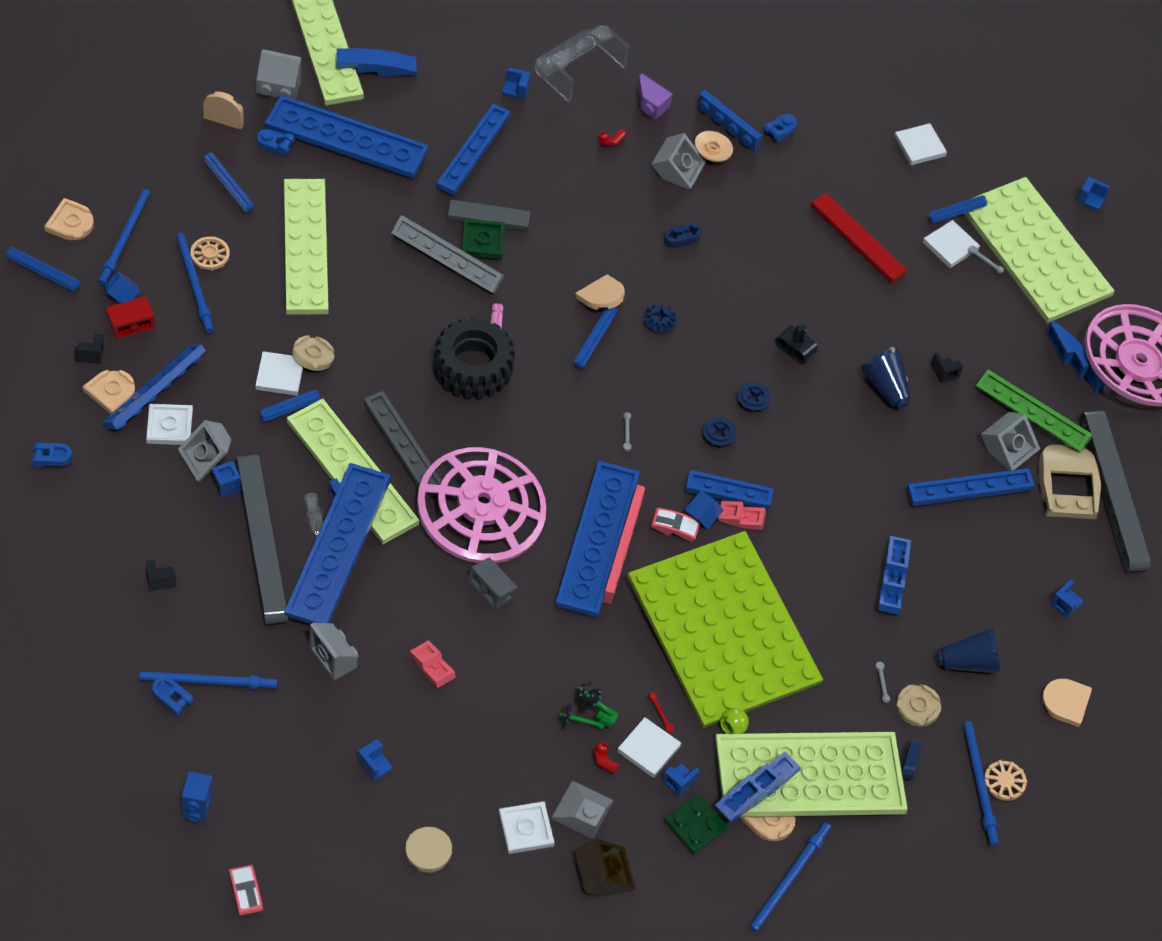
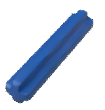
M984 195L931 211L929 212L930 221L936 223L987 206V200Z
M314 389L259 411L260 418L263 422L315 403L320 400L319 393Z

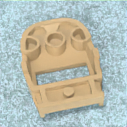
M1068 445L1047 446L1040 454L1038 461L1039 475L1037 476V482L1041 488L1042 502L1047 504L1046 516L1096 519L1099 509L1101 481L1094 455L1085 448L1079 453ZM1051 473L1091 475L1093 496L1052 494Z

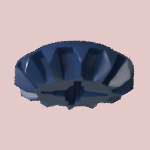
M653 304L651 308H647L644 314L646 326L655 332H668L676 325V312L672 311L670 306L665 307L663 304L656 306ZM659 314L663 315L661 322L658 319Z
M755 382L742 385L737 394L739 404L743 405L744 410L747 408L751 409L752 413L755 410L761 412L763 408H767L771 400L769 390L764 385ZM750 396L758 397L757 402L754 399H750Z
M715 417L709 419L704 424L702 435L705 436L706 441L711 442L712 446L720 445L722 448L724 445L730 446L731 442L735 441L737 432L731 421L722 417ZM716 430L718 432L723 431V436H721L720 434L715 435Z

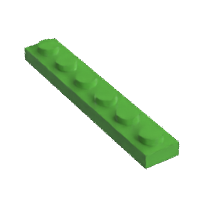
M990 370L985 372L976 385L977 389L1015 413H1025L1028 421L1081 453L1092 438L1090 432Z

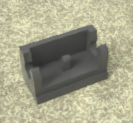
M490 557L472 566L467 578L471 586L494 610L512 599L510 595L516 592L518 588Z

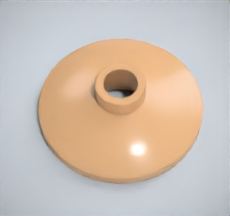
M704 131L698 134L695 139L697 152L707 160L714 162L726 161L733 153L732 143L721 133Z

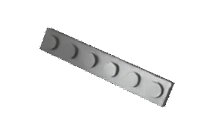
M403 215L400 216L392 231V234L492 293L496 292L504 277L500 272Z

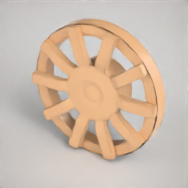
M203 237L197 240L192 245L190 252L195 265L200 269L211 271L224 267L230 256L228 245L217 237ZM207 242V245H205L204 247L201 245L202 243ZM219 245H222L224 247L223 249L218 250ZM198 247L202 250V252L195 251V249ZM226 251V256L219 254ZM194 254H195V255H202V256H200V257H198V258H195Z
M998 760L987 768L984 775L988 792L995 798L1004 801L1019 798L1027 785L1023 769L1012 761ZM1000 766L1001 772H999L995 767ZM1004 766L1009 767L1007 771H1005ZM1012 768L1016 770L1013 774L1010 773ZM992 770L997 776L989 775V772ZM1020 775L1021 779H1015L1014 777ZM989 779L995 780V783L990 785ZM1014 783H1022V788ZM997 786L1000 789L999 793L993 790V788ZM1011 788H1015L1018 793L1013 795ZM1003 791H1008L1009 795L1005 796L1002 793Z

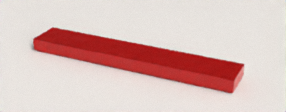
M827 193L812 201L811 207L891 284L906 275L907 269Z

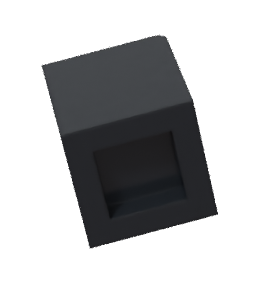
M94 334L93 343L79 342L78 346H75L74 349L75 362L101 364L104 350L103 334Z
M939 352L934 353L930 364L940 383L959 379L963 369L960 360L952 362L949 357L942 359Z
M155 560L146 561L150 591L177 587L176 574L173 567L156 569Z

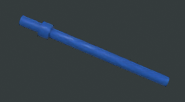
M142 190L109 259L105 261L102 267L103 272L98 280L100 285H106L110 275L114 273L117 267L116 262L150 195L149 190Z
M178 233L176 238L199 308L198 316L200 321L203 322L206 333L210 334L214 332L211 322L212 315L210 309L206 306L184 233Z
M140 671L139 680L155 681L160 677H168L178 683L247 686L249 689H259V687L277 688L278 679H266L250 675L249 678Z
M971 721L963 723L984 816L982 822L984 830L987 831L990 846L999 845L996 832L998 827L997 821L992 814L973 725Z
M824 822L817 833L812 834L809 838L807 847L749 926L753 932L759 930L814 851L819 850L822 846L824 837L831 829L828 823Z

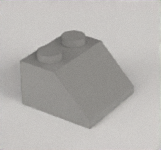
M262 49L256 79V93L278 98L283 95L296 99L301 85V57Z
M685 133L666 138L651 165L662 179L686 189H691L706 160L697 152L696 147Z
M1008 412L981 433L988 452L1009 471L1015 470L1040 450L1025 413Z
M312 623L310 625V649L333 680L357 668L358 653L353 646L348 645L342 630H337L333 623Z

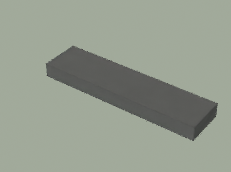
M450 200L447 220L464 222V219L505 222V228L528 231L531 211Z

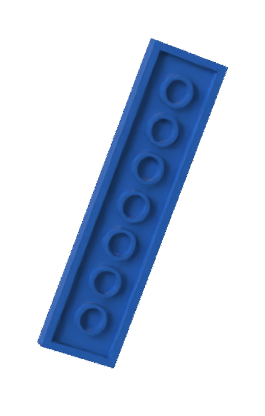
M283 95L279 97L265 122V128L283 134L290 133L296 139L414 179L429 148V145Z
M598 461L555 607L598 618L640 471Z
M353 463L349 464L284 611L285 615L310 624L330 623L390 484V474Z

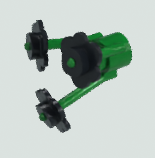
M590 681L587 685L583 683L577 687L578 690L575 694L578 697L574 702L577 703L582 695H585L583 710L587 711L595 705L599 708L595 714V718L598 720L594 721L571 715V704L569 703L559 713V721L562 722V729H565L570 719L596 726L602 730L604 726L612 727L618 717V712L599 701L602 697L600 688L589 692L586 691L592 683Z

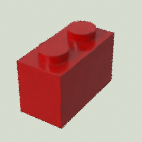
M147 297L136 298L106 308L107 322L114 339L155 328V315Z

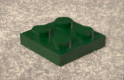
M464 219L462 250L473 257L502 259L505 222Z
M698 794L664 818V823L692 855L698 853L729 830L726 822L701 794Z

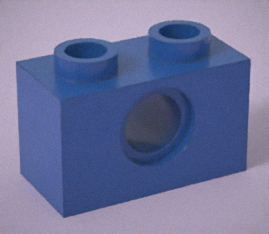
M188 772L182 793L183 818L191 822H206L213 798L212 776Z

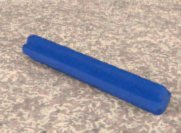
M214 153L206 154L204 161L246 213L252 211L254 203Z
M10 247L6 253L8 259L74 292L80 287L79 280L14 247Z
M606 307L573 361L576 368L585 367L616 316L617 308L608 309Z

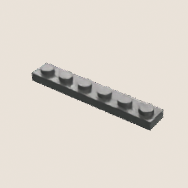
M383 391L365 398L364 405L419 488L424 474L431 466L429 460ZM435 470L427 484L441 485L442 480ZM425 492V499L430 498L438 493Z

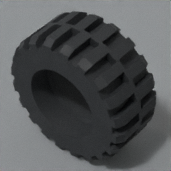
M471 317V320L464 318L460 319L458 323L453 322L449 324L448 328H444L440 332V336L437 337L435 343L433 363L434 373L437 375L439 383H444L443 387L448 391L452 390L454 395L459 397L463 395L467 399H471V397L483 399L485 395L490 397L495 395V391L500 392L509 383L513 373L515 348L513 347L512 338L508 337V333L504 329L501 330L498 324H491L487 319L477 320V318ZM466 351H479L489 356L492 361L481 366H471L461 362L456 356Z

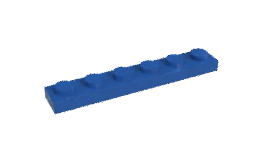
M492 104L437 181L436 188L453 196L456 194L509 119L510 111Z
M190 344L125 403L102 422L104 427L116 430L123 428L130 417L139 414L145 404L156 399L157 393L167 389L172 384L171 381L174 378L182 376L189 365L195 364L201 359L200 356L206 351L202 344Z
M1029 468L913 483L908 484L907 492L912 506L1032 491L1035 485Z

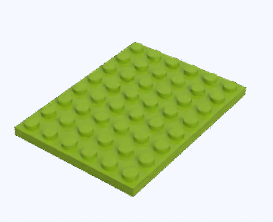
M746 531L628 573L627 578L702 728L720 722L723 713L728 709L737 708L747 712L822 683L823 678Z

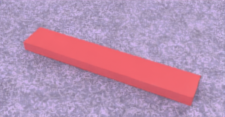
M637 485L606 586L604 603L611 604L644 497L645 488L641 485Z

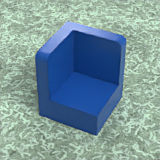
M508 68L502 94L525 100L531 73Z
M1088 177L1081 189L1077 202L1099 211L1110 186Z
M117 271L105 285L106 292L120 303L133 300L140 292L138 286L120 271Z
M233 461L212 468V473L219 486L221 499L241 492V477Z
M702 490L685 508L687 513L696 518L706 529L724 511L715 499Z
M1069 580L1055 594L1051 606L1066 618L1074 613L1083 603V600L1071 591L1074 584L1073 580Z
M378 739L358 751V762L374 782L392 770L391 764L382 754L383 745Z
M680 764L676 769L670 767L665 771L662 783L680 797L698 780L700 770L696 767L691 772L683 764Z

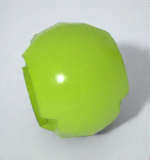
M731 708L723 713L720 724L726 734H743L748 728L749 719L743 710Z

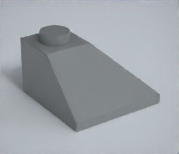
M204 420L178 448L197 481L200 482L228 453L231 438L222 423Z
M572 781L554 812L552 820L593 839L613 800Z

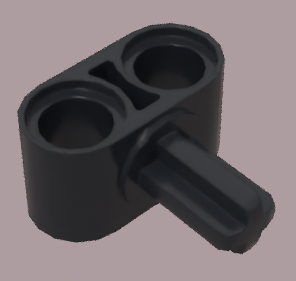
M798 324L796 327L790 325L775 339L778 348L799 364H805L818 351L816 342L807 336L808 330L805 324Z

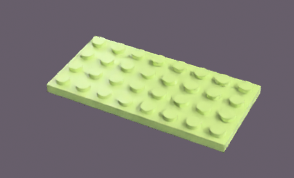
M1026 177L981 194L985 196L987 206L964 213L1047 323L1113 296L1114 289Z
M895 732L716 734L715 742L722 798L748 775L752 777L766 763L770 765L784 751L801 767V770L783 786L740 817L887 815L907 813L908 809Z

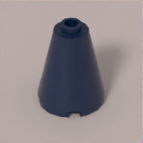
M890 349L869 359L871 363L867 366L864 363L861 367L863 373L892 408L902 409L909 404L908 401L911 399L901 354L898 349H895V353H892Z
M988 629L942 647V652H938L939 664L944 665V668L948 670L985 673L1000 672V660L997 654L998 646L994 630Z

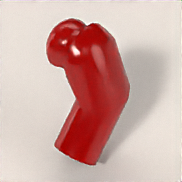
M623 129L617 131L613 136H609L607 132H601L598 135L599 143L603 146H617L627 136V133Z
M599 742L593 751L595 762L599 767L615 775L619 764L609 759L608 745L604 742Z

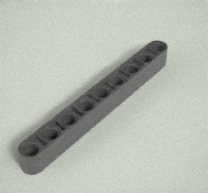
M1104 410L1082 412L1080 417L1081 427L1092 434L1087 447L1094 455L1101 481V493L1126 572L1149 570L1150 556Z
M259 454L236 457L237 469L241 477V492L265 625L288 622V616L284 613L286 602Z

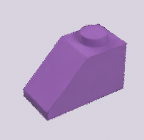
M641 74L637 88L640 109L646 115L656 120L670 108L672 93Z

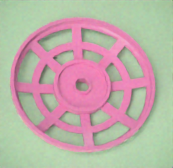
M1133 304L1115 305L1104 309L1091 321L1085 335V351L1093 370L1108 387L1121 396L1144 405L1162 406V397L1159 395L1162 394V388L1155 389L1152 383L1157 378L1162 380V353L1154 346L1156 342L1162 346V313L1145 306ZM1128 314L1142 316L1159 324L1154 332L1143 327L1130 325ZM1120 315L1122 326L1113 328L1106 334L1097 326L1106 318ZM1092 332L1102 340L1099 349L1100 358L1094 357L1090 347ZM1132 332L1139 333L1150 338L1148 341L1139 338H1134ZM1124 333L1126 340L1120 346L1111 339L1117 334ZM1106 345L1116 352L1115 359H1106ZM1098 365L1104 366L1109 375L1120 385L1118 386L1106 376ZM1110 367H1119L1125 374L1123 380ZM1132 380L1143 382L1147 390L1131 386L1130 383ZM1126 389L1139 394L1151 395L1154 400L1134 395L1126 391Z
M469 447L445 454L428 468L418 489V514L427 534L443 550L468 562L480 563L490 557L495 563H500L520 556L536 542L545 523L546 501L542 487L536 477L520 461L494 449ZM469 453L489 455L488 461H469L461 463L455 456ZM497 457L512 463L526 475L518 478L509 469L496 464ZM447 460L454 467L446 474L441 485L427 484L434 470ZM484 466L486 467L485 475L473 477L467 468ZM495 469L511 478V481L502 484L499 480L493 478ZM458 472L465 479L460 488L447 486L451 478ZM532 482L540 498V512L528 507V495L523 485ZM518 488L522 498V505L510 501L508 491ZM425 492L438 493L439 507L443 517L434 523L431 522L426 510ZM445 494L457 496L458 507L449 512L446 505ZM486 497L489 503H481L478 498ZM508 509L520 513L518 519L510 527L504 520ZM463 515L474 523L473 530L462 526L455 519ZM526 516L537 520L538 523L533 533L519 545L513 533L521 527ZM449 523L457 532L471 538L468 550L451 543L438 530ZM495 523L501 530L496 533H481L483 525ZM506 538L511 548L500 553H477L479 540L494 541Z

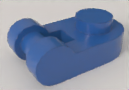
M783 114L774 121L768 122L764 126L763 131L768 135L771 134L773 139L779 143L796 130L797 119L793 115Z
M263 129L257 135L259 147L283 156L287 155L290 149L289 146L295 141V137L292 134H283L271 129Z
M35 443L33 445V453L35 455L32 457L31 465L35 468L66 466L72 460L71 449L66 444Z
M160 677L153 683V696L166 706L174 716H178L183 711L182 708L184 706H189L194 701L193 697L186 690L168 677ZM175 695L180 698L176 702L172 699Z

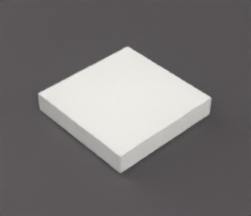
M930 123L895 132L894 137L910 165L946 156L947 151Z
M953 220L923 240V243L949 268L971 255L968 252L970 246H975L977 251L980 247Z
M263 351L256 381V390L298 396L303 366L298 364L292 355Z
M149 404L147 444L182 445L191 435L193 405Z
M644 718L619 746L617 752L654 778L680 748L681 742L647 718Z
M545 802L499 809L508 854L554 847V839Z

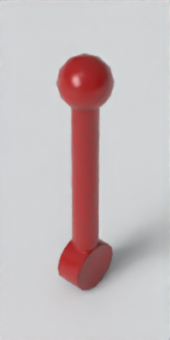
M649 693V700L653 701L665 724V732L668 734L673 733L674 726L669 724L657 701L656 693Z

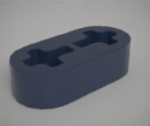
M694 223L669 228L665 232L664 243L670 248L695 244L700 240L701 228Z
M911 739L901 772L902 778L912 780L923 742Z

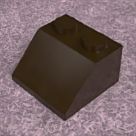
M596 838L575 850L577 865L583 880L582 885L586 893L602 897L636 889L625 847Z

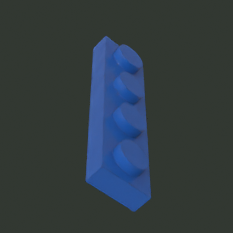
M706 90L699 94L697 107L702 112L709 115L717 124L724 127L731 135H734L752 151H756L760 147L762 135Z
M690 470L685 492L698 494L702 490L715 499L743 502V505L769 510L774 488Z

